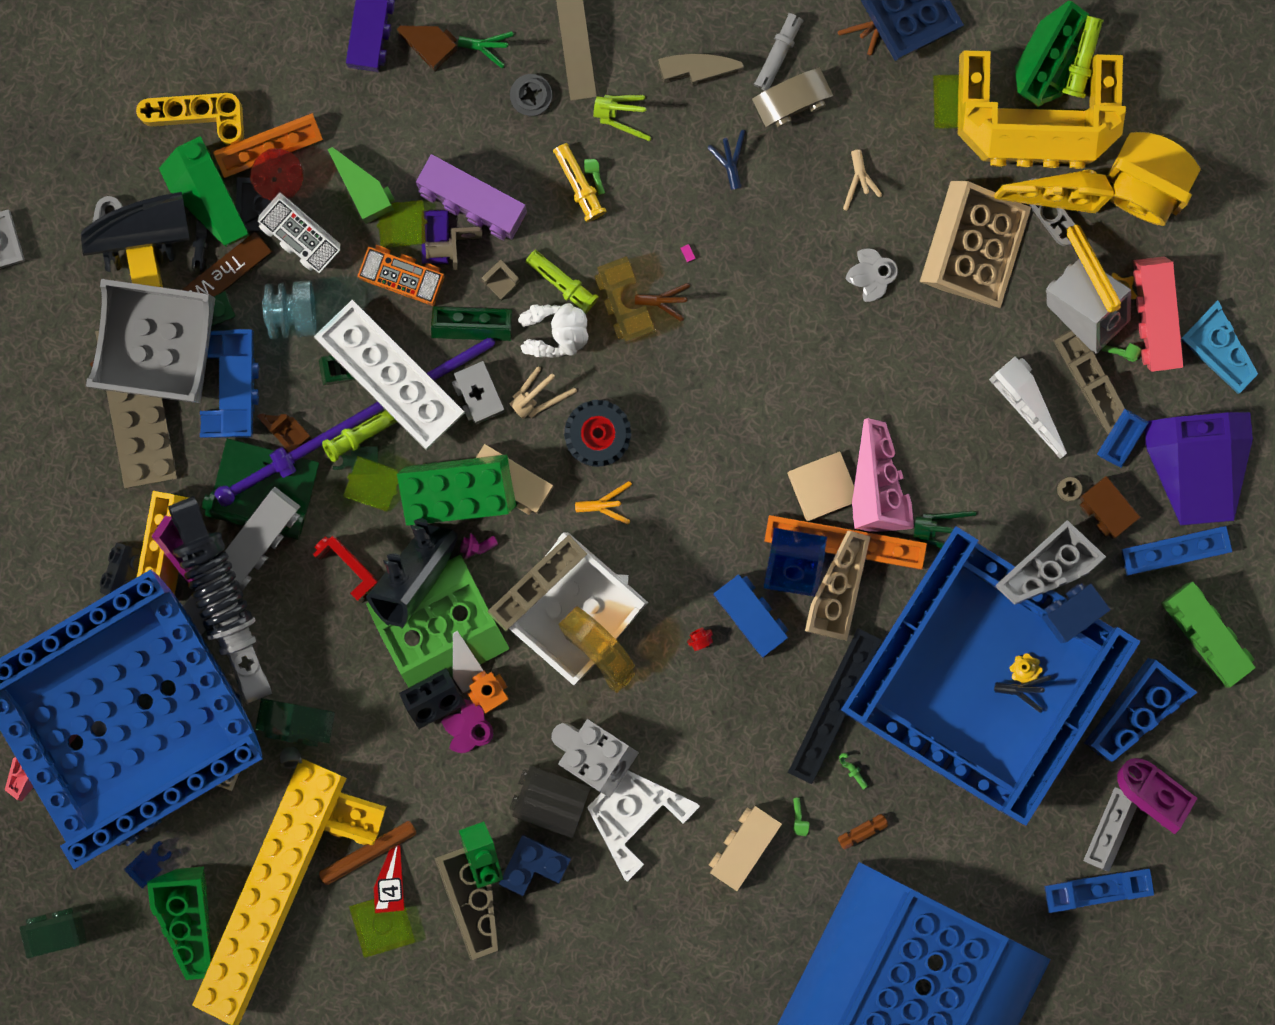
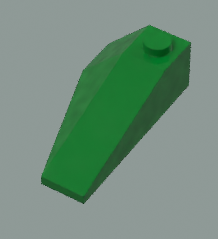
M199 136L176 147L159 167L170 193L182 192L184 206L225 247L248 237L247 229L202 137Z

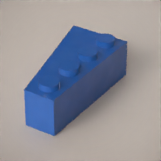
M1148 658L1084 744L1103 759L1113 762L1139 741L1140 737L1155 728L1162 719L1172 714L1183 702L1194 696L1197 692L1157 660Z

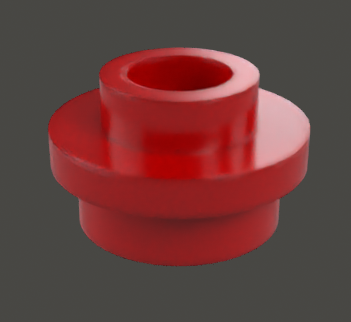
M699 628L690 633L691 638L688 639L687 643L693 647L694 651L701 650L713 642L711 637L713 633L711 630Z

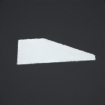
M456 631L453 633V679L461 691L465 693L470 690L469 685L473 683L471 678L482 672L483 669L459 632Z

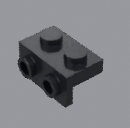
M116 543L108 556L109 565L107 571L100 580V593L108 595L137 578L142 550Z

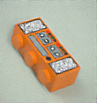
M376 245L375 249L368 247L357 276L359 280L431 306L435 305L445 278L444 274L440 273L441 268L426 263L425 267L415 264L416 259L401 254L400 258L390 255L391 250Z

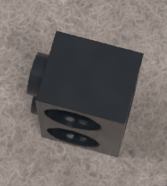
M447 668L399 693L407 712L418 729L466 704Z

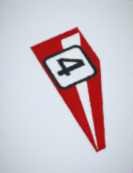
M400 844L389 850L375 883V913L404 911Z

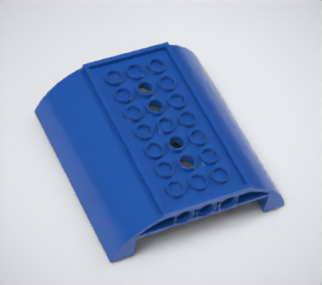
M152 569L0 658V731L66 841L60 847L73 869H76L263 759L256 734L235 691L190 615L171 589ZM165 680H171L175 683L176 691L173 695H166L162 691V684ZM142 694H148L153 699V704L149 709H144L139 705V697ZM96 721H101L106 725V733L103 736L95 735L92 730V726ZM72 735H79L83 739L81 749L75 750L70 746L69 739Z
M858 862L777 1025H1019L1051 959ZM932 955H940L943 959V965L938 970H932L928 966V959ZM921 979H926L931 984L930 991L925 995L917 993L915 989L916 983Z

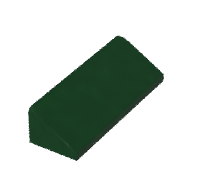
M433 306L431 338L469 340L493 338L497 341H511L512 309Z

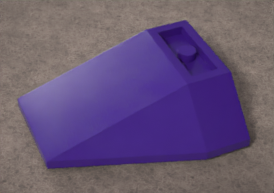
M1250 412L1181 416L1148 421L1149 423L1144 430L1146 449L1179 524L1192 525L1234 521L1253 440Z

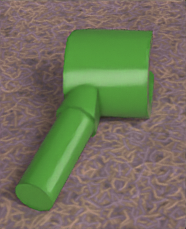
M585 159V174L593 173L598 194L605 193L600 178L598 161L596 159Z
M1129 343L1126 350L1105 345L1102 351L1117 354L1128 361L1134 362L1138 359L1141 348Z
M793 798L795 811L793 831L796 835L807 836L809 822L801 820L800 798Z

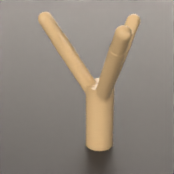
M861 150L851 152L855 175L843 207L845 211L849 209L859 178L865 194L869 193V185L878 197L882 196L881 191L865 171Z

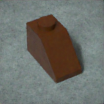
M399 26L397 28L398 34L434 71L457 51L455 44L457 39L447 29L442 31L438 26Z

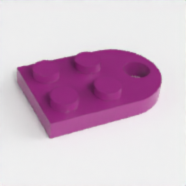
M1129 759L1118 771L1117 781L1124 795L1163 827L1176 834L1181 829L1197 797L1155 765L1144 759Z

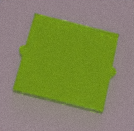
M424 200L391 203L394 210L379 217V223L376 226L380 233V246L387 248L425 244V225L428 224V221L424 218Z
M358 456L352 473L348 474L349 481L343 497L387 512L393 495L397 494V473L400 471Z

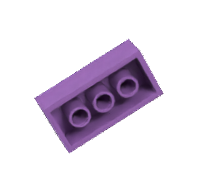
M432 154L416 181L421 193L420 196L432 203H435L437 199L442 202L445 210L458 216L459 212L463 213L468 218L467 221L476 227H482V225L489 227L491 234L503 241L506 237L511 240L513 239L527 213L525 204Z

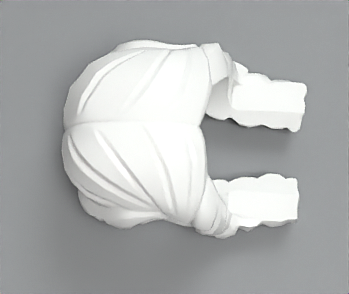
M566 303L562 306L532 305L529 310L520 314L518 320L522 327L534 325L536 322H541L546 316L554 315L551 322L552 335L559 344V347L554 348L545 344L542 340L527 339L521 345V350L524 354L534 355L535 357L547 356L549 358L560 357L566 354L575 355L588 341L586 315L581 309L573 307L571 303Z

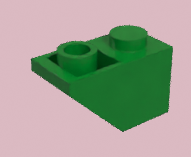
M485 822L459 830L462 845L477 888L503 880L495 846Z

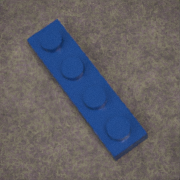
M1226 526L1121 549L1127 576L1232 552Z

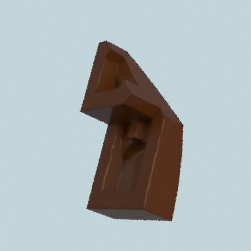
M259 414L257 416L288 452L313 439L294 417H289L287 414Z

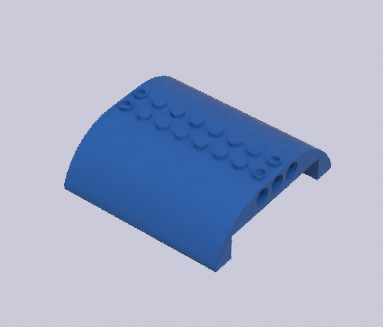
M955 526L841 708V711L970 794L1026 826L1140 641L1118 627L1113 628L1098 619L1068 642L1060 643L1041 617L1047 614L1044 610L1047 606L1059 599L1063 602L1066 598L1050 590L1014 605L995 586L1015 566L977 543L978 539ZM1028 653L1032 658L1040 660L1039 666L1043 671L1037 678L1047 675L1052 677L1049 681L1032 686L1045 688L1044 693H1024L1043 708L1041 713L1017 695L995 693L994 691L996 682L1022 684L1020 681L1012 679L1013 673L1009 669L1014 664L1015 657L1018 655L1023 658V655Z

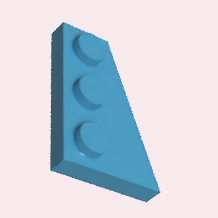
M1217 300L1181 338V341L1239 394L1258 373Z

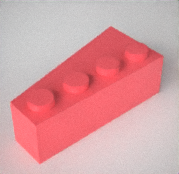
M1165 256L1133 260V276L1138 295L1136 297V306L1141 317L1139 334L1140 338L1144 339L1145 349L1141 350L1143 365H1147L1151 372L1183 368L1173 262Z

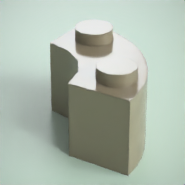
M819 67L792 77L752 98L765 127L776 124L777 128L789 124L792 121L791 117L808 109L814 112L826 106L824 101L831 98L833 94Z

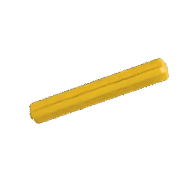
M1078 224L1070 226L1067 229V236L1103 304L1110 313L1118 311L1121 308V301L1082 228Z

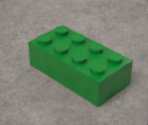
M507 454L405 466L397 473L406 526L415 525L414 520L419 518L426 519L428 523L507 515L516 507Z

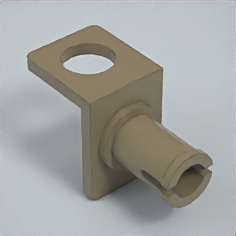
M482 227L451 228V238H449V241L425 242L426 259L450 257V260H453V270H457L456 240L482 238Z

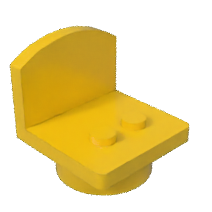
M1132 132L1128 135L1107 175L1108 181L1114 183L1112 187L1114 196L1110 201L1139 219L1164 226L1171 213L1177 215L1187 206L1192 196L1189 191L1201 168L1191 154L1174 141L1152 133Z

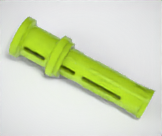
M1087 15L1074 64L1069 66L1070 75L1066 88L1062 90L1063 93L1085 98L1084 90L1088 77L1092 75L1090 66L1104 22L1103 19Z
M535 249L526 259V264L530 265L546 280L557 287L563 293L562 296L566 301H572L585 314L589 312L599 299L598 295H592L582 287L581 281L576 279L573 281L540 254L538 250Z
M384 410L353 429H343L337 437L331 440H324L322 442L324 451L331 461L336 462L339 460V456L350 450H357L360 443L397 423V421L387 410Z

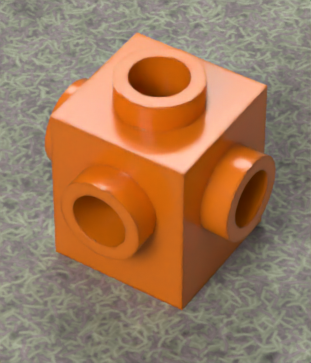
M484 670L471 678L473 683L469 685L471 692L468 695L476 707L481 705L485 713L492 711L509 700L504 691L508 686L500 674L495 676L493 672L487 674ZM487 685L492 687L490 695H485L483 692L484 687Z

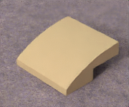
M841 452L787 472L807 522L852 504L854 485Z

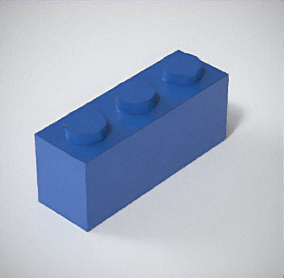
M738 574L713 595L763 658L788 638L785 633L789 630L779 618L777 620L772 618L769 614L772 608L763 597L758 600L752 592L755 586L747 576L741 578Z

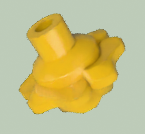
M1028 653L1024 654L1023 658L1019 655L1016 656L1014 664L1009 668L1013 673L1012 679L1020 681L1022 684L1037 679L1043 671L1039 666L1040 660L1032 658Z

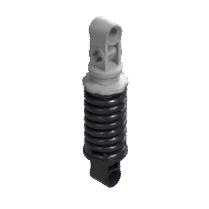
M194 496L169 505L168 509L183 542V544L173 550V553L176 557L183 559V562L180 563L182 569L194 566L190 571L185 572L184 577L187 580L194 578L193 581L188 583L190 589L198 587V590L192 592L194 599L202 597L201 600L196 601V607H206V609L199 612L201 618L209 616V618L203 620L207 639H217L221 646L219 649L220 654L228 656L238 681L240 693L246 704L272 694L267 678L261 669L252 646L256 639L255 636L251 635L249 626L256 620L252 617L250 611L245 610L247 601L242 599L244 594L242 590H239V581L234 580L236 573L231 570L232 563L226 561L229 556L227 552L223 551L225 546L221 538V532L208 534L201 510ZM243 656L251 660L247 664V669L239 666Z

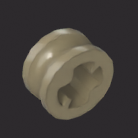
M1067 477L1058 484L1057 493L1064 501H1074L1081 495L1082 485L1076 478ZM1066 482H1072L1071 486L1075 484L1077 490L1073 492V497H1068V493H1063L1062 489L1066 487Z

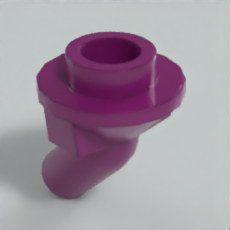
M470 533L468 538H463L460 552L463 553V559H468L475 554H483L496 547L498 542L492 536L478 543L474 534Z

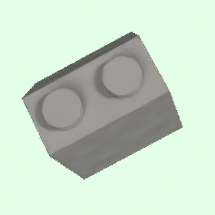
M1079 258L1074 264L1071 263L1067 266L1064 274L1058 280H1053L1048 285L1046 290L1047 306L1091 351L1097 354L1131 320V289L1106 273L1121 301V308L1118 311L1108 312Z

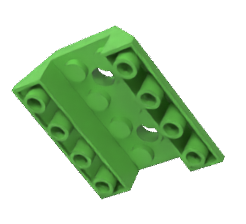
M461 554L447 562L429 593L402 629L399 626L390 624L388 626L374 612L369 602L366 603L372 619L408 688L447 668L453 678V633L456 631L459 632L479 664L510 649L495 620L487 612L489 609ZM460 605L468 610V616L463 621H457L453 617L454 608ZM411 630H415L420 634V641L415 646H409L405 641L406 634Z

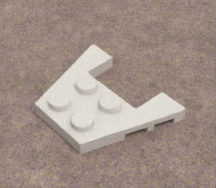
M629 770L611 797L600 793L587 807L623 878L627 882L644 865L625 846V843L662 805L671 811L683 824L700 807L697 803Z

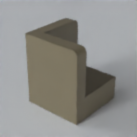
M502 260L498 261L482 277V281L500 300L520 283L519 278Z

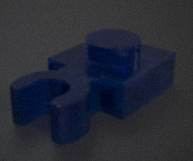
M158 841L153 845L150 855L142 851L124 869L142 889L147 886L149 880L154 879L163 870L158 863L170 859L173 855L172 851H169L165 856H161L158 853V848L163 844L162 841Z

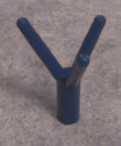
M745 130L740 131L733 159L727 138L723 139L727 161L712 145L708 146V150L726 168L731 190L741 188L736 165L744 141Z

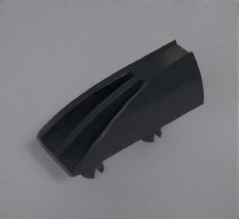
M182 192L162 195L126 205L100 217L81 232L83 256L103 253L104 268L107 272H111V260L114 261L117 271L122 268L119 251L156 245L158 262L163 263L164 251H166L169 261L172 262L175 257L171 243L190 240Z
M423 518L414 520L415 526L411 525L414 538L400 555L397 553L387 555L388 561L383 560L387 571L366 596L374 612L388 626L390 624L399 626L402 629L439 578L457 542L458 534L452 529L428 525L427 520Z

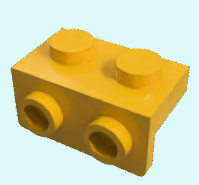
M340 792L324 831H328L336 837L344 836L353 839L362 845H374L379 835L386 807Z

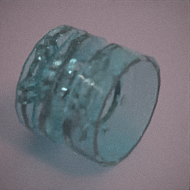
M312 281L293 282L292 294H287L284 283H279L278 295H275L273 284H265L262 307L264 323L268 329L269 338L271 340L278 339V327H281L283 338H288L290 326H295L298 337L315 336L317 334V320Z

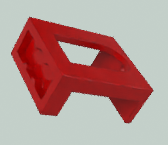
M325 536L314 547L317 551L313 555L321 560L333 549L362 580L350 593L357 601L362 603L378 580L336 537L327 538Z

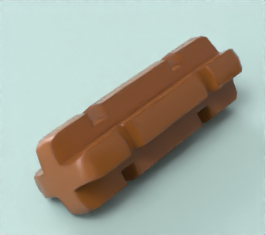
M879 814L872 818L871 822L868 820L850 830L849 834L846 832L839 836L838 841L841 847L848 849L853 846V843H859L875 834V831H881L888 827L885 816Z

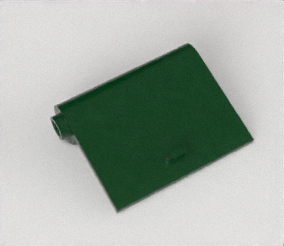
M226 438L214 490L211 491L210 495L205 494L202 510H206L205 516L244 526L270 491L276 487L301 506L296 512L300 516L291 528L285 526L280 533L284 537L299 540L320 462L300 458L293 463L296 468L294 473L282 478L280 473L276 472L234 496L235 500L231 505L221 506L214 495L216 489L220 486L230 487L272 462L269 454L275 451Z

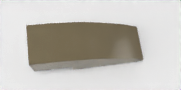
M684 54L658 59L664 84L690 77L692 86L743 72L742 62L710 54Z

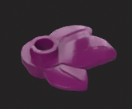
M464 699L466 704L461 707V714H452L442 719L445 730L454 737L449 749L458 753L469 752L476 745L483 746L488 744L494 734L492 725L484 720L483 709L480 706L476 707L471 700ZM479 727L485 730V735L482 738L475 735V731Z

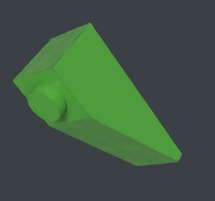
M333 147L328 149L365 224L394 210L391 202L395 201L388 186L383 188L377 179Z

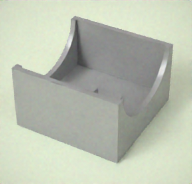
M101 279L102 307L99 336L90 376L87 378L86 387L201 404L215 298L205 293Z

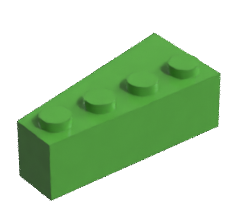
M1194 582L1184 584L1161 602L1164 609L1226 688L1232 687L1255 669L1252 663L1254 661L1252 655L1246 648L1242 649L1236 641L1238 638L1229 627L1226 628L1221 621L1220 614L1208 603L1203 592Z

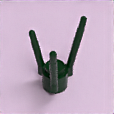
M977 512L923 513V517L916 516L914 537L920 538V542L942 548L945 543L930 537H935L936 532L951 533L954 528L937 526V521L932 520L976 516Z

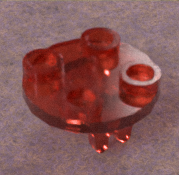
M271 148L261 153L254 161L250 181L263 198L272 201L281 193L287 199H290L302 186L304 170L300 160L293 153L284 149ZM279 168H282L281 173L278 172ZM273 177L277 178L276 182L272 181Z

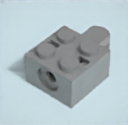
M588 719L580 730L568 723H561L552 732L551 739L553 743L565 751L558 765L608 797H611L639 754L638 751Z

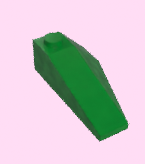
M204 867L179 868L147 882L150 909L153 915L156 916L161 926V931L173 950V955L185 980L204 979L212 961Z

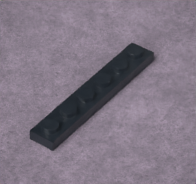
M857 628L787 773L810 784L813 783L846 713L841 711V708L873 659L881 639Z

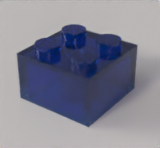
M774 528L763 588L815 597L822 572L827 537Z

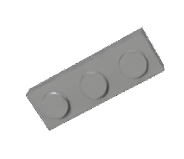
M1114 788L1083 860L1108 872L1137 808V805L1130 801L1121 789Z

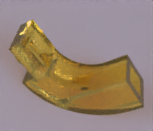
M576 606L558 624L565 638L582 650L596 664L610 689L618 693L624 686L629 684L635 676L633 671L635 665L618 641L599 622Z

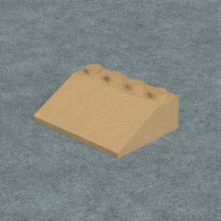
M951 181L920 282L945 292L1001 308L1031 207L1019 202L994 199L995 192L969 181Z

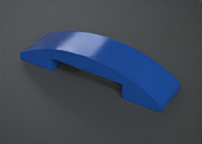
M1150 869L1120 872L1044 886L1049 913L1154 895Z

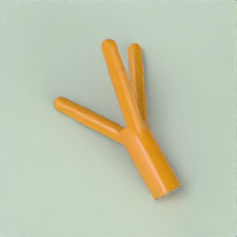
M630 481L626 482L599 500L575 502L576 513L599 511L618 521L629 524V519L606 508L620 506V501H607L630 487L632 483Z

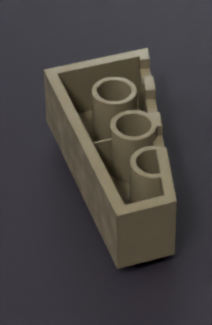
M464 848L434 858L470 960L498 951L491 884L477 888Z

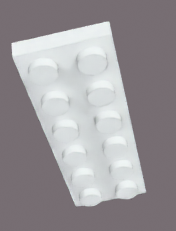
M353 300L314 336L426 451L465 414Z

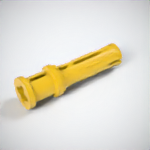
M565 143L555 148L553 152L575 192L574 200L580 204L585 214L584 220L586 223L603 216L607 211L601 207L595 195L596 189L588 185L569 145Z

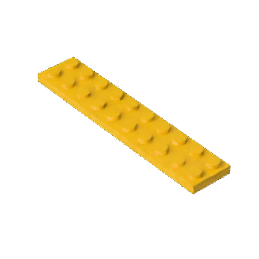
M302 759L301 764L298 762L192 1006L230 1025L240 1024L347 778L305 759Z

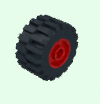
M592 400L582 403L569 415L565 424L564 439L572 456L581 463L595 467L606 466L620 459L628 449L631 439V426L626 414L617 405L605 400Z

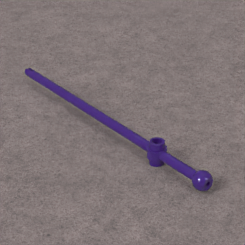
M487 338L426 374L435 381L495 345V340ZM377 401L289 453H286L283 447L269 454L272 459L269 465L230 487L220 486L216 489L214 495L220 505L226 507L234 502V496L276 472H279L282 478L289 476L296 471L293 463L323 446L322 442L324 440H331L337 437L343 429H352L385 410V408Z

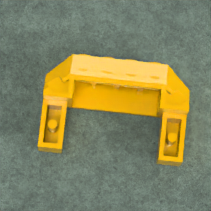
M964 50L959 55L957 134L982 161L990 162V166L1003 167L1006 166V162H1017V167H1033V163H1043L1044 168H1059V164H1069L1071 169H1084L1086 164L1094 162L1123 133L1126 106H1122L1123 55H1095L1092 58L1090 69H1092L1090 77V108L1086 111L998 108V102H989L991 51Z

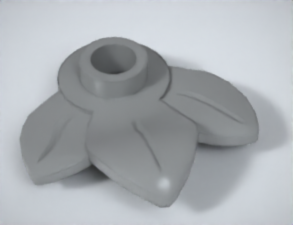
M862 249L857 252L860 263L848 271L846 280L855 286L863 287V300L871 302L881 298L886 293L887 285L897 278L898 266L892 259L882 258L878 251L874 249ZM883 266H887L889 269L886 276H882L880 273V269Z

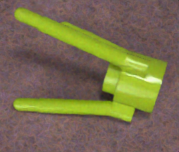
M605 95L604 97H596L594 117L600 118L601 124L611 125L647 141L651 140V136L610 119V117H616L617 110L645 112V107L618 104V102L645 100L644 95Z

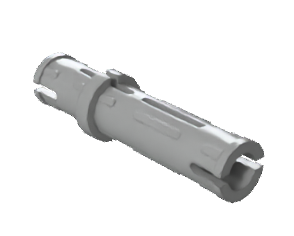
M788 13L780 33L775 35L774 39L776 41L756 82H754V86L762 87L761 89L764 91L770 89L789 48H793L795 44L793 40L804 21L800 17L797 19L794 14Z

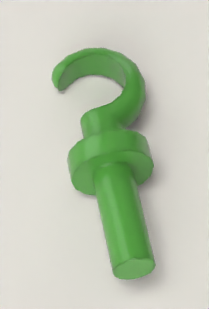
M842 753L839 760L845 768L849 769L848 775L850 777L854 776L862 789L868 787L859 773L861 770L859 766L855 768L853 763L846 762L844 758H848L849 755Z

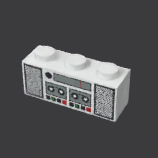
M281 193L259 215L260 229L270 237L272 235L276 236L281 241L279 243L281 247L290 254L296 253L301 258L300 262L310 271L314 269L320 273L340 251V243Z

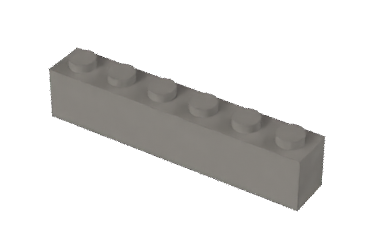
M276 487L270 491L225 550L229 556L226 561L232 563L231 570L236 573L234 580L239 581V589L242 591L252 579L248 576L252 569L255 567L259 570L268 557L264 554L268 548L272 547L275 549L284 536L280 534L285 526L291 528L300 516L296 512L301 506ZM191 595L183 607L202 635L206 631L203 620L209 618V616L205 618L200 617L199 612L206 609V607L197 608L195 604L202 597L194 599Z

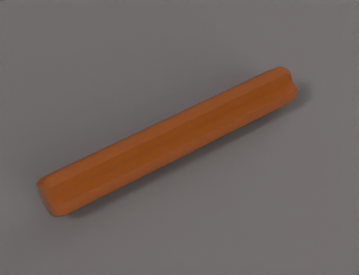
M410 821L401 824L377 838L374 845H365L319 872L321 880L325 885H329L416 835V829Z

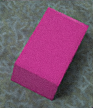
M689 244L680 248L687 263L696 259Z

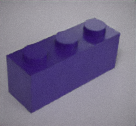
M395 0L355 1L346 58L348 68L379 72L380 66H385L387 50H383L384 40H389L391 24H387L388 14H393Z

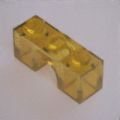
M627 256L597 267L598 274L594 277L599 290L605 289L608 299L603 301L608 314L615 315L617 324L613 325L618 340L624 339L625 344L654 334L655 328L646 306L638 309H629L621 302L622 292L627 287L636 284V279Z

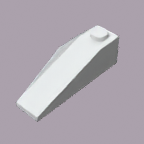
M1015 356L989 380L1061 459L1067 452L1035 379L1030 373L1032 368L1023 358L1018 360Z

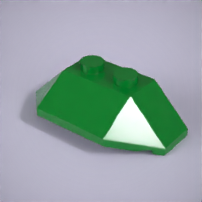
M1068 0L1039 22L1015 66L1017 92L1035 106L1039 107L1043 103L1063 96L1062 90L1067 86L1070 75L1068 69L1071 64H1074L1087 15L1089 16L1086 11L1073 1Z

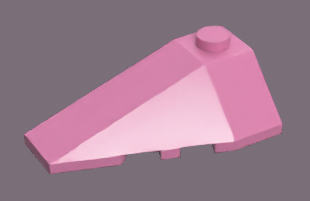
M869 418L864 419L852 500L855 529L869 532L914 528L912 502L909 494L903 495L898 481L904 479L901 470L897 471L891 459L895 455V449L886 422Z

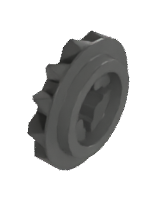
M526 74L519 77L513 83L510 90V100L518 113L528 117L540 115L549 108L552 100V90L549 83L543 77L536 74ZM527 85L532 92H539L535 96L536 105L530 99L521 101L527 95Z

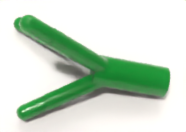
M511 31L483 40L460 36L458 47L480 50L500 68H504V63L486 48H507L509 46L508 43L497 41L513 37L514 32Z

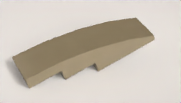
M556 0L570 100L597 97L583 0Z
M1069 330L1053 339L1098 420L1107 434H1109L1125 408L1108 376L1104 374L1093 351H1090L1072 330Z
M568 535L487 612L507 631L573 569L587 553Z

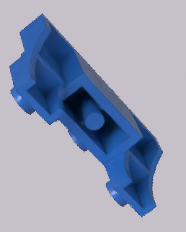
M252 329L211 331L207 359H219V410L200 411V438L253 437L254 405H259V390L254 389V379H259V363H255L253 358L254 331Z

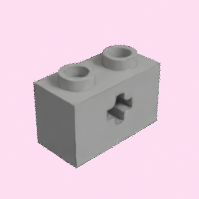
M483 361L454 373L456 380L452 384L457 395H463L467 404L462 407L468 421L474 419L475 423L479 424L505 412ZM475 387L479 391L484 390V393L481 394L482 399L479 401L475 397L470 398Z

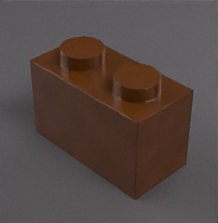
M1107 476L1103 477L1079 497L1082 501L1079 506L1087 516L1093 515L1099 523L1096 526L1106 538L1109 535L1112 539L1116 538L1140 518Z

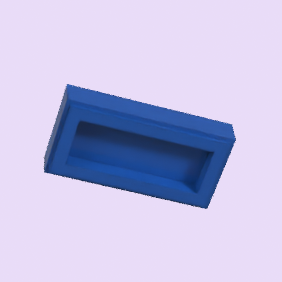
M1124 409L1097 455L1122 468L1149 422Z

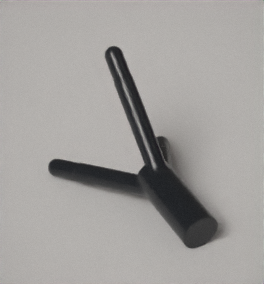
M1047 675L1020 685L996 682L994 691L995 693L1017 695L1041 713L1043 708L1024 693H1044L1045 688L1032 686L1049 681L1052 677Z

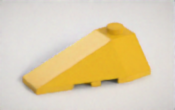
M1083 170L1002 185L994 194V199L1095 214L1114 196V191L1106 175L1096 174L1094 170Z

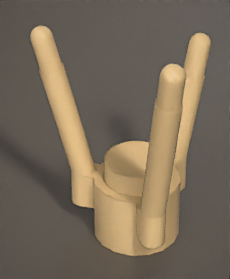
M538 366L520 390L512 396L514 400L509 404L522 419L528 415L532 419L537 413L575 394L577 389L573 388L534 408L537 402L533 398L555 378L554 374H550L531 393L526 392L541 371V367Z

